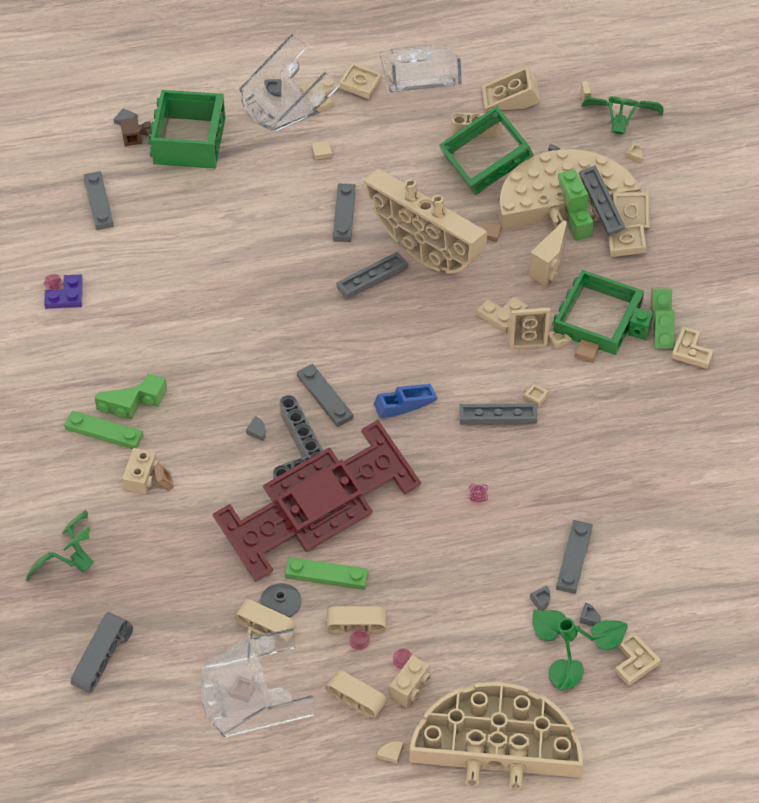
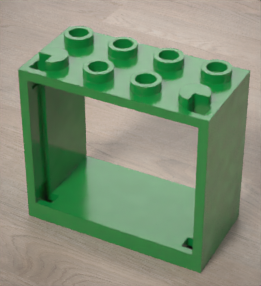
M161 90L160 98H157L158 108L154 110L155 121L151 123L152 134H149L148 145H151L150 157H153V164L216 169L226 120L224 94ZM169 118L211 121L207 141L165 138Z

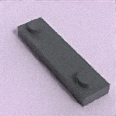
M596 165L579 171V177L607 235L609 236L624 230L625 225Z
M101 171L84 174L96 230L114 227Z
M338 183L333 242H351L355 184Z
M396 252L337 282L336 285L343 296L348 299L407 269L408 263Z
M313 364L297 371L299 380L337 427L353 419V413Z
M536 404L459 405L460 424H537Z
M573 520L556 590L576 594L593 524Z

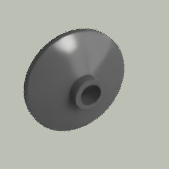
M278 583L265 589L261 595L260 604L287 617H291L297 613L301 606V596L295 587L285 583Z

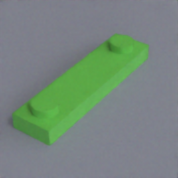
M76 411L71 412L64 425L65 430L130 449L137 448L143 437L142 430Z
M289 557L285 571V578L361 590H365L368 577L367 568Z

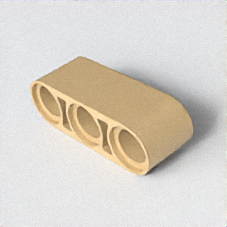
M454 114L451 125L453 135L484 114ZM499 121L477 137H499L502 133L501 122Z
M249 599L243 602L234 616L235 620L242 626L247 628L251 626L268 634V638L279 643H286L296 627V623L291 618Z
M378 606L330 607L327 609L326 629L333 634L383 633L386 631V609Z
M337 670L325 686L326 691L330 695L370 718H376L387 703V698L381 692L342 670Z

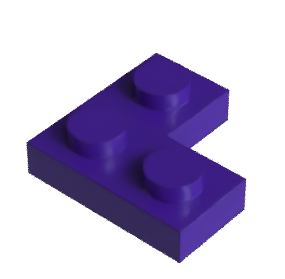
M82 274L64 275L63 289L45 290V309L82 307Z

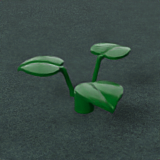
M610 96L608 101L588 97L584 99L581 107L588 105L608 106L611 116L610 123H612L611 132L615 134H625L626 126H629V121L637 107L655 110L662 115L664 112V107L658 102H638L630 98ZM613 103L620 104L619 114H616L615 117L612 108ZM624 105L633 106L627 119L626 116L622 115Z
M87 510L82 511L72 519L62 531V534L68 531L72 537V540L63 549L65 551L70 546H73L75 552L70 556L72 560L70 561L54 552H48L32 565L26 577L27 582L31 574L52 557L60 559L71 567L75 565L82 573L94 563L79 544L80 541L89 539L90 527L87 526L82 529L76 536L73 533L74 525L81 519L88 518Z
M533 610L532 622L536 635L541 640L553 641L560 634L566 643L568 660L559 659L549 669L551 682L561 691L576 686L584 674L582 663L577 660L572 661L569 642L577 637L578 632L591 641L595 640L598 648L612 650L621 644L628 628L627 623L622 621H600L591 628L593 635L591 636L582 630L579 625L575 626L574 621L566 618L560 611Z

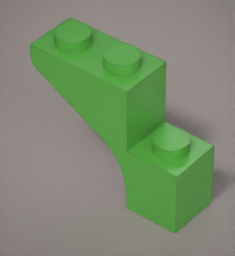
M575 169L558 173L559 184L569 215V229L575 241L592 237L594 222L587 210L588 193Z
M651 287L654 348L674 349L675 311L672 309V289L670 287Z
M148 373L144 381L136 387L99 392L95 396L96 409L103 413L108 412L121 418L132 419L141 402L146 405L159 407L167 391L166 378Z

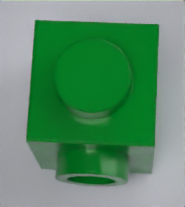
M635 308L630 320L628 335L646 340L652 327L653 312Z

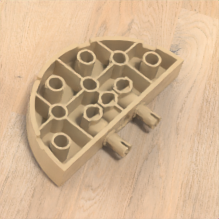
M575 149L548 151L525 160L508 175L500 193L499 220L502 229L552 220L553 226L556 228L558 226L557 223L560 224L564 221V217H569L559 184L558 173L574 169L579 176V171L596 165L611 198L612 193L640 192L641 188L628 170L603 155ZM588 195L587 210L590 216H593L594 221L599 219V216Z
M379 168L363 180L368 199H372L375 205L373 210L383 227L397 244L401 242L407 248L405 252L421 264L438 272L444 270L448 274L457 273L465 269L483 253L487 242V231L444 207L443 196L434 195L430 199V197L417 191V183L414 179H408L403 183Z
M503 682L477 683L473 687L465 689L459 688L439 699L428 709L414 731L409 750V763L467 768L465 783L471 786L472 777L474 778L473 786L479 785L480 769L510 772L509 788L514 790L516 781V790H520L523 788V773L581 778L583 754L574 726L563 711L543 695L539 696L530 692L528 688Z

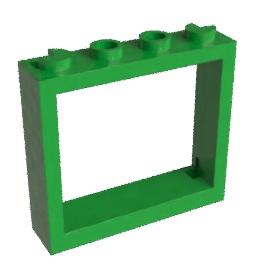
M495 106L490 111L488 110L484 115L475 119L465 128L460 129L456 134L439 144L444 156L474 195H477L515 169L519 164L534 156L528 143L498 106ZM500 121L519 147L470 179L452 156V153Z
M582 270L580 275L574 278L573 288L568 289L566 301H562L560 304L559 314L554 316L552 325H554L553 331L563 335L567 334L572 340L579 343L582 339L598 344L599 350L616 355L629 331L630 320L635 308L640 309L643 303L644 290ZM584 287L630 303L612 338L566 323Z

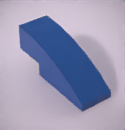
M431 384L397 387L395 392L378 394L374 406L380 418H386L419 409L436 401L438 397Z

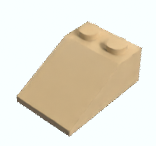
M529 66L482 85L486 111H490L495 106H498L500 110L526 109L540 103L537 79Z
M565 220L530 252L529 277L546 287L551 282H554L559 275L558 271L566 238L567 222Z
M550 308L511 311L507 327L510 349L547 346Z

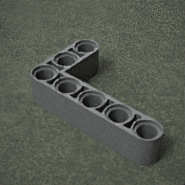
M285 395L280 399V414L302 457L275 467L273 479L323 451L297 399L292 395Z

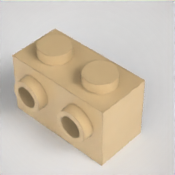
M133 448L122 477L124 491L147 494L149 487L153 486L154 466L159 464L156 452Z
M412 655L389 686V699L408 708L412 701L417 699L422 687L429 682L431 678L430 665Z

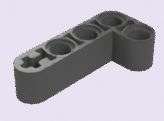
M107 612L104 615L71 677V685L88 693L95 689L119 642H127L133 632V625L128 620L111 612Z

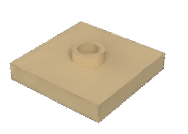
M351 63L338 82V88L369 99L381 81L383 74Z
M649 192L612 193V200L625 226L643 224L644 229L650 228Z
M643 224L627 225L624 230L608 236L611 257L647 253Z

